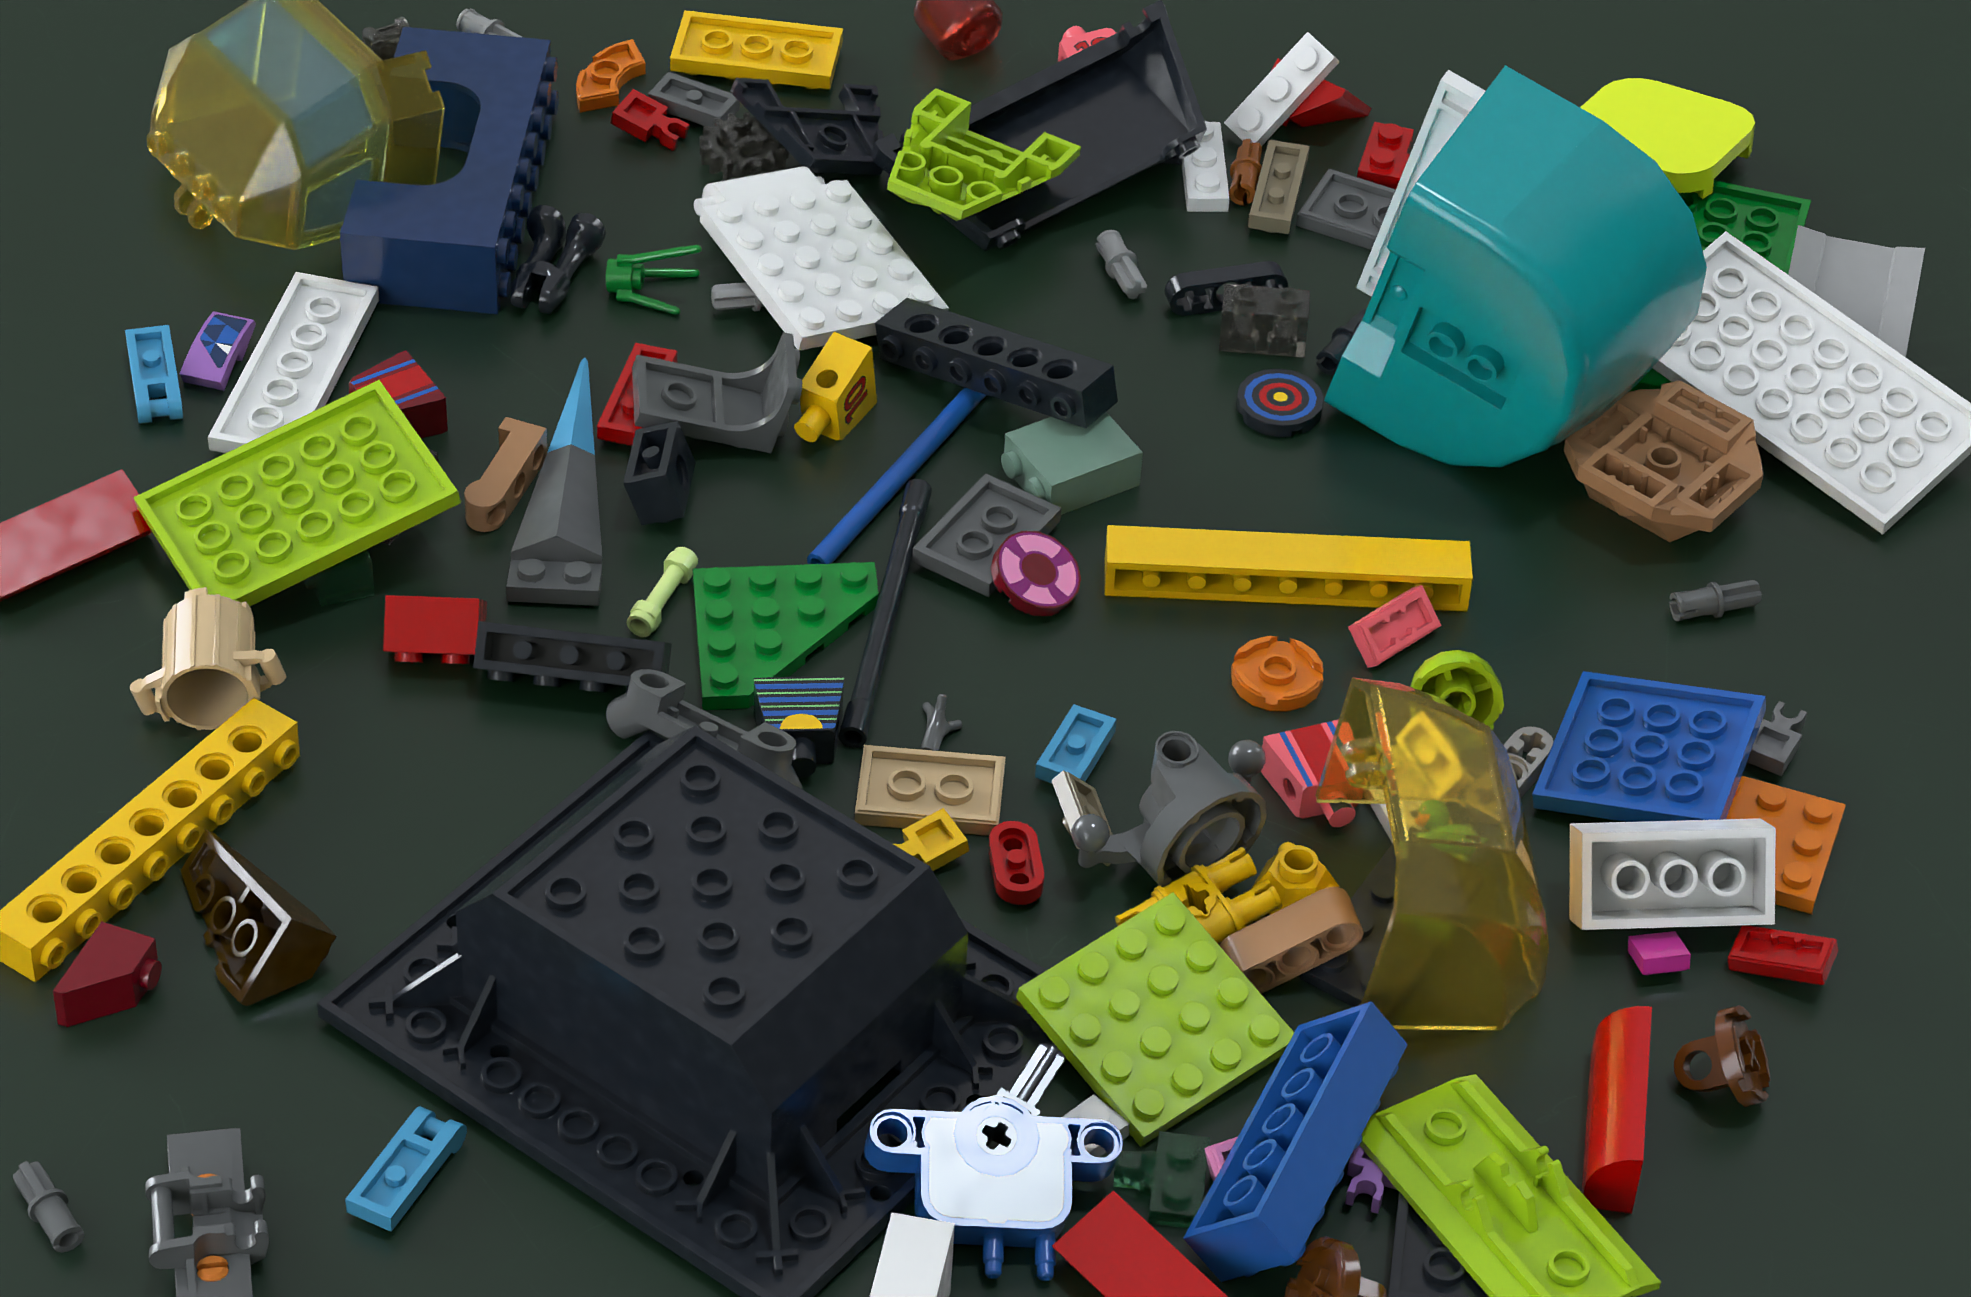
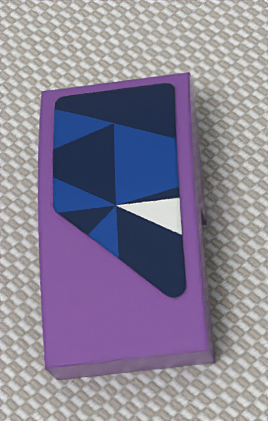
M213 311L198 332L179 373L183 382L224 391L235 361L243 360L256 325L255 321Z

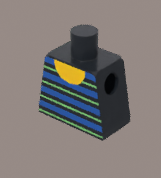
M844 676L754 678V719L756 726L758 727L766 722L788 733L795 739L796 747L791 765L797 777H808L816 771V764L831 763L835 760L843 717Z

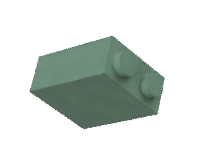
M1105 412L1087 428L1049 417L1005 433L1004 453L1001 456V463L1006 475L1011 479L1014 478L1025 492L1061 507L1062 515L1139 486L1143 452L1111 416Z

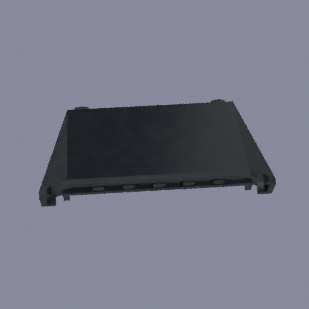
M1162 0L1143 8L1142 12L1146 18L1135 28H1133L1129 21L1122 25L1118 33L971 105L969 131L1021 152H1024L1038 137L1046 132L1081 146L1080 156L1060 175L962 220L955 221L944 213L939 215L984 251L998 246L1001 250L1016 243L1021 238V233L1175 155L1182 159L1197 151L1201 147L1200 142L1207 128ZM891 133L874 143L870 156L874 163L889 175L898 152L903 149L905 133L901 135L899 142L894 133Z

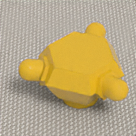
M1285 842L1279 846L1277 854L1267 861L1252 886L1253 888L1267 879L1271 882V887H1275L1281 899L1282 907L1268 913L1269 915L1319 890L1328 887H1340L1327 868L1318 860L1313 850L1291 842ZM1266 914L1263 915L1262 917H1260V918L1254 920V921H1258V920L1262 919L1263 917L1266 916Z

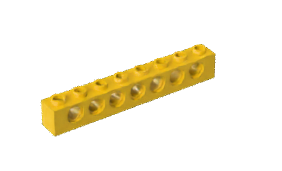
M255 698L251 699L0 910V962L35 983L51 969L61 965L68 954L92 936L101 921L106 923L117 912L126 909L138 894L152 882L161 879L167 870L186 853L192 852L205 830L212 832L219 825L226 823L237 809L251 797L259 795L272 779L283 770L289 769L300 756L297 722Z

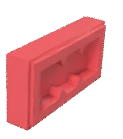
M1420 585L1412 587L1348 626L1367 668L1381 664L1441 626V623L1423 586Z

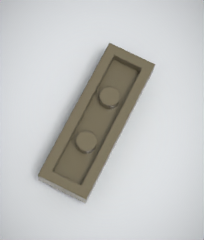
M1275 140L1268 141L1249 214L1248 228L1270 233H1290L1308 161L1309 146Z

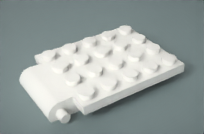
M802 166L709 183L703 189L702 198L695 199L694 210L700 216V223L785 333L793 334L794 346L799 351L825 346L833 332L853 340L876 335L875 322L906 298L947 311L949 309L847 180H834L825 184L821 176L815 177L809 168Z

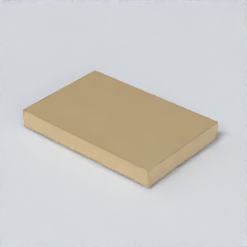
M864 745L855 807V822L860 825L905 829L944 808L963 834L989 836L991 830L999 824L1006 757Z

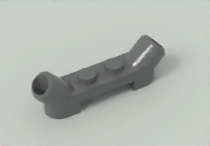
M651 669L634 671L631 674L627 693L613 699L608 704L606 711L607 722L611 730L623 739L634 737L649 729L670 739L693 726H697L802 789V785L791 765L796 747V741L791 735L766 722L749 732L684 701L683 696L686 683L666 673Z

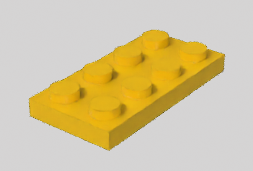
M684 10L670 56V71L689 75L700 74L725 77L730 80H735V78L768 79L771 84L804 86L809 89H830L843 42V28Z

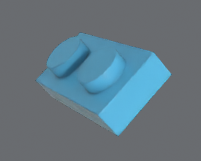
M1073 704L1036 763L1035 778L1052 783L1051 780L1064 770L1085 782L1114 736L1117 719Z

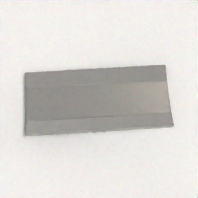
M1798 225L1788 275L1906 357L1925 248L1885 247L1826 236L1825 233Z

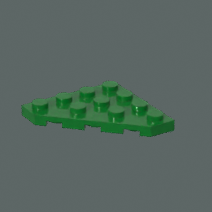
M875 562L693 569L702 710L748 709L754 705V678L790 677L805 665V657L818 647L823 650L848 631V624L861 613L865 616L871 613L876 607L879 596Z

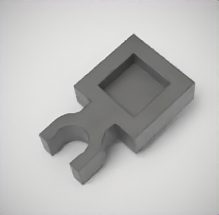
M1781 701L1777 703L1773 710L1771 722L1765 719L1762 720L1747 761L1782 776L1800 747L1802 734L1799 733L1804 727L1807 712L1801 710L1796 718L1784 717L1785 703Z

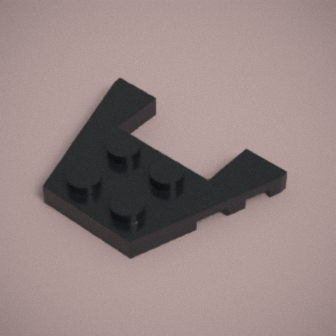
M735 78L730 90L732 95L802 166L809 168L811 172L819 174L881 175L883 169L874 163L870 156L875 141L883 138V131L879 130L878 126L881 112L880 107L876 106V99L878 97L876 86L843 84L838 97L845 110L793 108L782 105L768 79Z

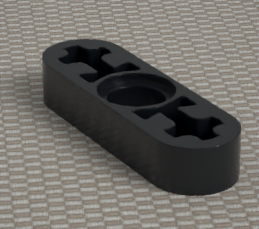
M1263 261L1180 273L1167 282L1164 293L1174 313L1188 316L1271 304L1280 300L1287 293L1289 285L1278 263ZM1237 283L1236 287L1227 294L1216 293L1223 284Z

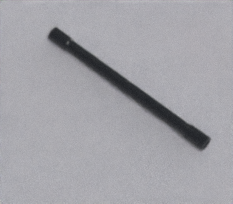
M921 479L910 480L905 487L899 509V522L851 700L848 702L844 713L839 739L849 747H861L867 741L874 714L873 705L912 561V550L916 545L921 523L925 519L932 494L930 484Z

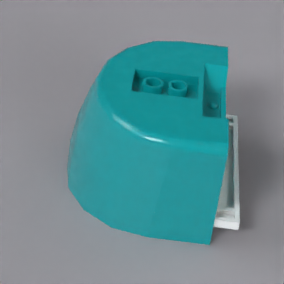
M1506 65L1486 91L1448 70L1439 82L1356 288L1371 296V300L1359 327L1340 359L1324 402L1397 445L1449 466L1504 467L1547 450L1550 446L1560 443L1599 418L1635 387L1666 354L1698 315L1707 265L1693 213L1657 162L1598 117Z

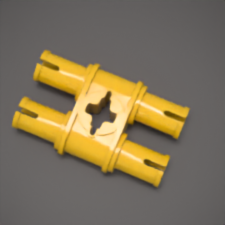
M1240 847L1216 863L1214 862L1207 867L1203 864L1200 866L1195 865L1191 868L1192 872L1165 887L1160 885L1155 887L1154 891L1151 892V898L1115 916L1117 926L1174 892L1219 945L1225 938L1245 928L1254 920L1282 907V902L1275 887H1271V882L1267 879L1233 899L1225 898L1221 894L1235 884L1257 874L1250 855L1246 854V850L1243 847Z

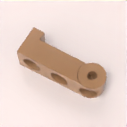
M505 417L498 428L499 451L481 479L470 483L464 492L465 518L470 528L480 532L494 531L500 528L509 518L543 466L548 452L547 428Z

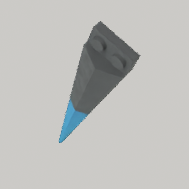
M586 358L580 362L511 550V562L506 585L508 602L599 606L602 585V545L589 368Z

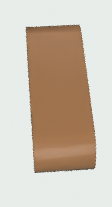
M1328 887L1231 934L1222 941L1220 947L1262 994L1351 950L1362 940L1364 932L1348 893L1343 888Z

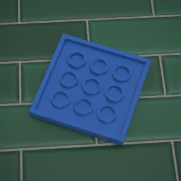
M1583 671L1532 793L1533 808L1625 822L1726 819L1766 712V698L1762 695Z

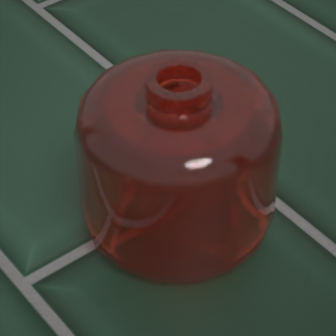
M917 0L914 7V21L945 59L959 60L983 51L994 41L1002 27L1003 13L994 0Z

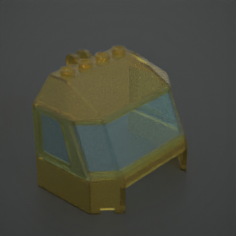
M249 0L206 29L191 35L169 49L151 113L147 146L151 155L156 157L171 172L173 177L182 183L174 193V208L180 215H188V222L194 229L203 230V228L210 225L211 221H213L212 218L215 216L216 220L222 223L236 238L297 250L340 238V231L356 180L410 185L436 184L445 106L440 91L432 92L425 70L432 67L426 50L382 60L318 0Z

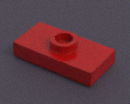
M1742 925L1727 958L1729 970L1824 985L1837 956L1838 944L1837 939Z

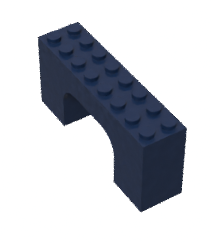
M403 27L388 75L392 143L453 148L467 152L468 156L465 166L456 176L437 184L410 185L356 180L340 231L344 281L377 286L379 292L378 303L498 314L502 297L508 298L510 295L511 272L509 270L515 271L517 268L518 245L516 243L523 244L525 219L523 217H528L532 209V193L530 191H537L539 167L537 165L543 166L546 152V143L543 140H550L552 133L551 115H556L558 111L559 92L558 90H552V82H556L558 59L557 57H551L550 40Z

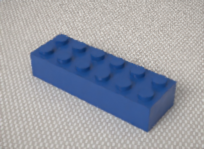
M1372 1001L1298 1025L1183 1239L1221 1282L1241 1276L1250 1277L1259 1271L1280 1265L1284 1267L1289 1266L1304 1254L1306 1250L1305 1243L1315 1224L1323 1217L1325 1213L1324 1206L1334 1187L1342 1180L1344 1176L1343 1169L1352 1152L1361 1143V1134L1371 1115L1379 1108L1381 1104L1380 1097L1389 1080L1397 1073L1399 1069L1398 1063L1408 1045Z

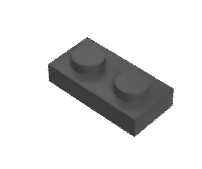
M668 72L648 93V97L668 107V114L721 131L740 110V102L732 93Z

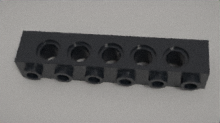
M910 298L904 299L875 322L880 359L1083 428L1089 427L1118 402L1114 366L1094 358Z

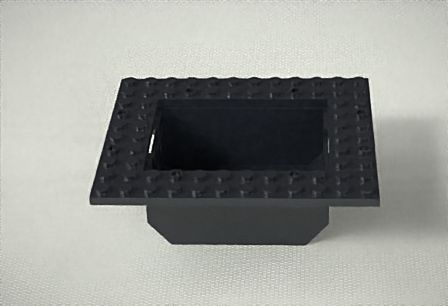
M693 726L668 740H664L649 730L317 1003L318 1017L740 1297H814L889 1224L891 1213L900 1214L915 1199V1173L877 1170L870 1165L865 1157V1141L871 1121L876 1114L889 1109L962 1112L967 1105L979 1098L996 1096L1000 1088L1009 1092L1040 1044L1045 1043L1056 1046L1016 998L1019 987L1047 971L1046 969L961 919L929 865L697 726ZM894 1068L900 1072L892 1082L836 1133L837 1119L889 1070ZM892 1134L878 1136L880 1142L885 1146L898 1147L902 1145L899 1138ZM697 1183V1184H699V1185H697V1186H690V1185H688V1184ZM875 1199H884L886 1201L878 1202Z

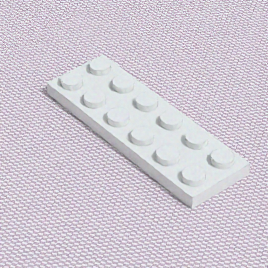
M295 272L208 435L209 450L227 453L325 406L379 301L378 287Z

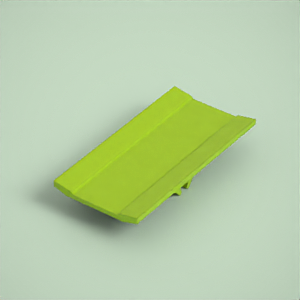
M1476 1074L1455 1078L1375 1113L1370 1117L1361 1134L1362 1141L1359 1145L1489 1297H1636L1660 1289L1661 1281L1565 1175L1561 1162L1558 1159L1553 1161L1549 1157L1548 1147L1540 1146Z

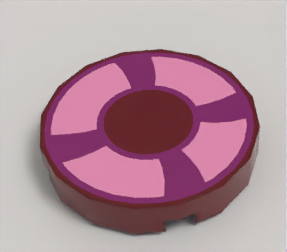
M1020 531L1008 536L993 555L991 573L994 585L1000 593L1003 590L1011 598L1008 602L1017 610L1033 616H1052L1059 613L1061 609L1066 608L1079 591L1081 576L1078 563L1069 549L1054 537L1039 531Z

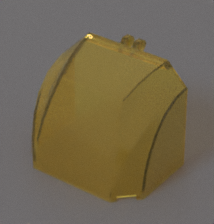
M1352 677L1315 796L1317 803L1386 804L1396 856L1394 909L1361 1005L1372 1001L1395 1029L1502 1030L1511 1021L1512 1015L1530 998L1533 999L1542 990L1546 980L1549 953L1545 908L1516 773L1507 750L1489 726L1462 713L1441 697L1400 683Z

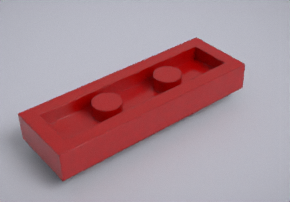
M635 343L597 424V439L632 446L636 429L644 428L635 426L632 366L637 355L677 363L676 350Z

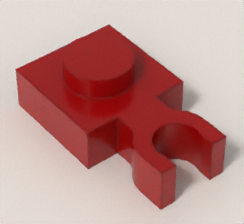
M632 89L612 112L610 124L644 142L652 135L658 138L663 146L672 151L677 148L679 137L683 139L687 137L690 125L678 118L666 117L667 106L635 89Z

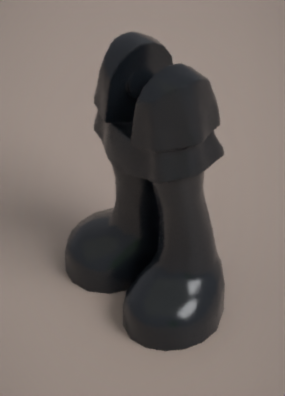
M538 205L531 210L527 218V231L534 243V247L527 261L522 263L516 271V278L511 282L510 296L513 306L525 309L529 305L534 290H541L539 311L551 314L567 296L571 287L570 279L584 259L593 255L603 244L606 231L605 226L596 216L589 213H578L572 217L566 233V225L562 214L549 205ZM565 242V247L555 266L550 264L556 252Z

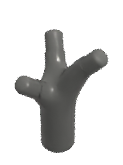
M944 694L938 695L935 708L929 702L924 703L922 706L927 714V728L920 750L939 751L943 737L950 731L962 728L961 720H946L947 696Z

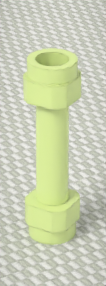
M677 547L669 553L664 561V574L646 600H638L630 611L627 626L632 633L640 637H647L657 629L662 621V608L678 584L687 583L693 575V569L698 564V558L693 551L686 547Z

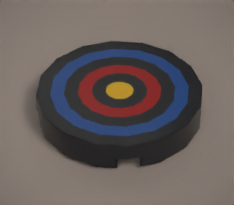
M1280 368L1267 369L1249 375L1240 384L1236 408L1238 414L1240 412L1244 416L1243 422L1250 428L1264 435L1287 437L1292 436V431L1303 429L1302 433H1305L1315 427L1321 419L1324 397L1321 388L1311 378L1299 372Z

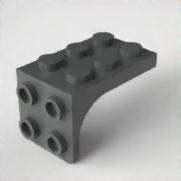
M783 332L774 354L768 361L755 369L740 373L720 372L637 355L632 366L635 426L645 428L678 421L684 436L728 444L737 448H748L771 453L777 437H784L789 422L788 411L791 404H798L802 392V379L797 378L796 374L800 360V351L794 349L793 334Z

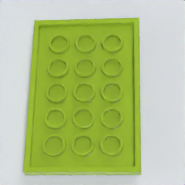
M380 380L134 497L140 514L189 590L206 587L208 595L220 594V596L228 597L241 603L247 602L249 607L461 503L458 490Z

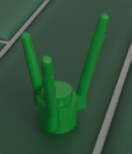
M682 246L634 255L617 254V259L609 258L607 262V292L617 293V301L633 302L662 312L679 315L680 308L634 293L635 289H643L645 278L698 277L700 271L698 269L644 268V264L638 263L696 254L701 252V246Z

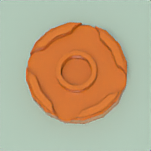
M1278 636L1250 640L1237 650L1231 667L1232 686L1242 699L1255 707L1268 711H1292L1307 706L1317 698L1323 686V662L1315 650L1301 641L1291 638L1290 643L1278 641Z

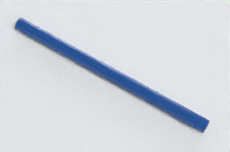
M964 387L808 555V564H832L986 395Z

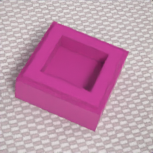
M1676 931L1628 936V952L1642 974L1650 975L1690 969L1691 954Z

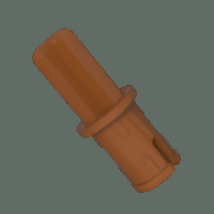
M1251 139L1243 140L1242 146L1238 147L1236 159L1230 166L1232 182L1229 189V197L1238 205H1244L1246 194L1247 203L1253 202L1256 184L1262 168L1260 164L1262 146L1260 143H1253Z

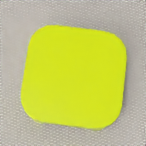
M1626 78L1613 81L1602 87L1580 107L1603 120L1655 160L1678 193L1695 192L1702 199L1713 193L1714 178L1737 156L1748 159L1752 152L1755 121L1753 115L1745 108L1731 102L1659 81L1644 78Z

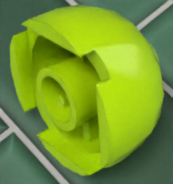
M1462 650L1440 652L1425 660L1414 673L1409 690L1412 717L1423 708L1435 717L1453 747L1473 744L1486 737L1494 729L1493 723L1498 719L1499 714H1502L1504 708L1501 683L1489 663L1475 653Z

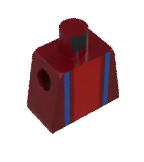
M407 350L373 366L350 380L349 394L380 380L420 438L448 431L446 397Z

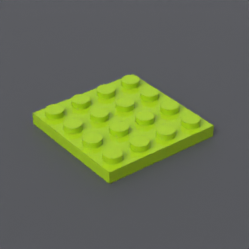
M1174 892L1019 987L1016 996L1017 1000L1099 1098L1129 1123V1134L1140 1147L1282 1056L1294 1034L1293 1030Z

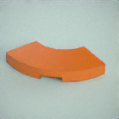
M634 40L623 41L605 48L593 56V62L585 70L582 69L576 82V100L580 113L619 105V91L621 87L632 78L646 74V63Z

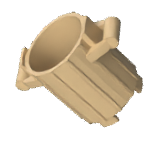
M204 587L185 592V599L172 606V609L163 621L162 669L147 675L144 679H137L132 682L130 691L144 715L157 712L161 714L164 722L170 721V717H172L177 723L196 728L197 730H213L222 725L254 697L260 700V692L270 688L272 685L281 684L286 679V673L273 649L255 650L254 617L247 602L241 603L228 597L220 596V594L208 595V590ZM260 663L265 675L260 676L255 664ZM151 688H155V695L152 692Z

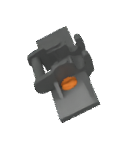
M240 1128L167 1135L169 1173L153 1176L145 1184V1195L151 1201L153 1245L149 1248L150 1264L158 1269L175 1268L176 1297H253L251 1265L266 1257L269 1245V1232L267 1222L263 1220V1206L266 1198L263 1176H252L250 1178L251 1187L245 1191ZM191 1214L194 1224L192 1236L175 1239L174 1216Z

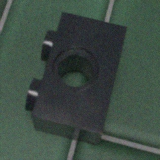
M678 421L640 428L635 431L623 484L641 525L657 522L668 523L685 515L696 462Z

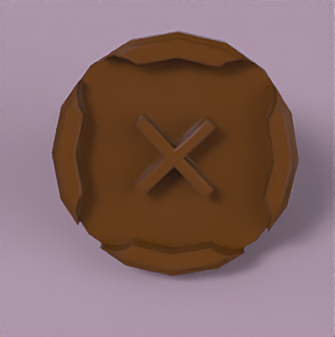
M1737 1005L1719 1010L1715 1019V1035L1683 1045L1676 1054L1674 1072L1678 1081L1684 1087L1698 1092H1710L1730 1087L1737 1101L1744 1107L1767 1101L1769 1094L1766 1091H1762V1088L1769 1087L1770 1070L1762 1037L1756 1029H1748L1745 1020L1751 1019L1752 1016L1744 1007ZM1706 1052L1712 1061L1711 1072L1706 1078L1696 1080L1690 1072L1691 1060L1695 1055Z
M1326 1236L1312 1241L1306 1247L1304 1254L1296 1262V1265L1302 1266L1297 1279L1290 1277L1285 1290V1297H1387L1386 1289L1382 1284L1361 1277L1358 1254L1352 1245Z

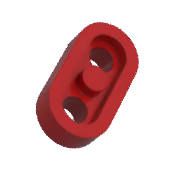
M1006 821L996 825L990 832L988 849L996 893L1001 899L1011 904L1024 905L1032 903L1042 895L1044 888V868L1037 834L1029 825L1018 821Z

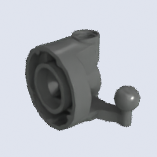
M1170 731L1162 734L1155 743L1151 768L1152 784L1143 794L1139 804L1140 814L1144 817L1143 824L1127 832L1110 835L1107 822L1100 816L1087 814L1079 817L1071 829L1073 842L1080 848L1078 856L1079 865L1084 868H1090L1101 862L1112 864L1138 862L1158 885L1165 887L1192 872L1191 868L1195 865L1200 866L1203 864L1207 867L1225 858L1240 847H1243L1247 854L1260 836L1267 817L1266 801L1251 786L1252 776L1257 775L1266 762L1262 746L1252 740L1236 742L1228 753V763L1233 773H1227L1191 735L1181 731Z

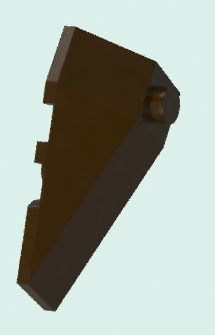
M209 830L204 831L181 869L194 911L203 915L208 929L203 934L206 945L209 948L215 949L219 961L214 967L218 980L240 1004L252 1005L311 979L320 963L327 957L330 947L337 936L315 913L215 833Z

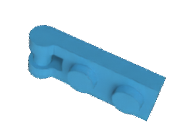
M169 325L125 330L138 423L152 422V418L169 416L170 420L183 419L181 395ZM166 396V398L164 399L149 400V398H159Z
M421 1106L417 1107L345 1199L346 1213L392 1232L449 1155L456 1153L461 1148L467 1134L466 1125L452 1119L443 1122L436 1119L435 1112Z

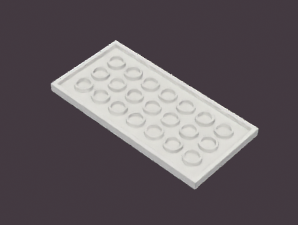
M1725 231L1703 250L1707 270L1698 315L1666 354L1654 365L1653 369L1671 382L1680 380L1753 419L1756 431L1755 441L1758 445L1881 534H1884L1971 454L1970 402Z

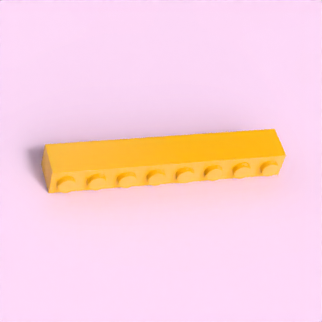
M1107 525L1105 596L1379 608L1412 587L1422 585L1434 610L1468 612L1473 580L1470 541Z

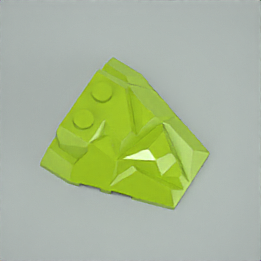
M935 88L914 108L912 124L904 135V146L896 157L887 189L907 202L928 206L935 213H944L958 221L1060 175L1080 156L1081 146L1044 132L1024 152H1021L969 131L971 102Z

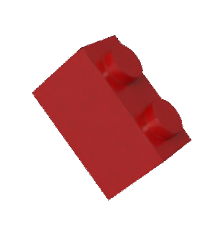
M385 595L383 651L395 652L396 662H423V653L442 654L441 663L470 664V655H475L478 622H486L487 601L478 598Z

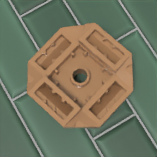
M1680 380L1661 384V389H1640L1628 392L1603 415L1565 440L1564 453L1576 479L1584 484L1589 498L1668 542L1698 530L1712 532L1761 488L1763 479L1760 454L1755 441L1754 420Z

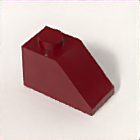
M101 921L53 990L58 1025L70 1027L136 1007L148 989L152 990L157 985L161 975L162 964L158 961L155 938Z

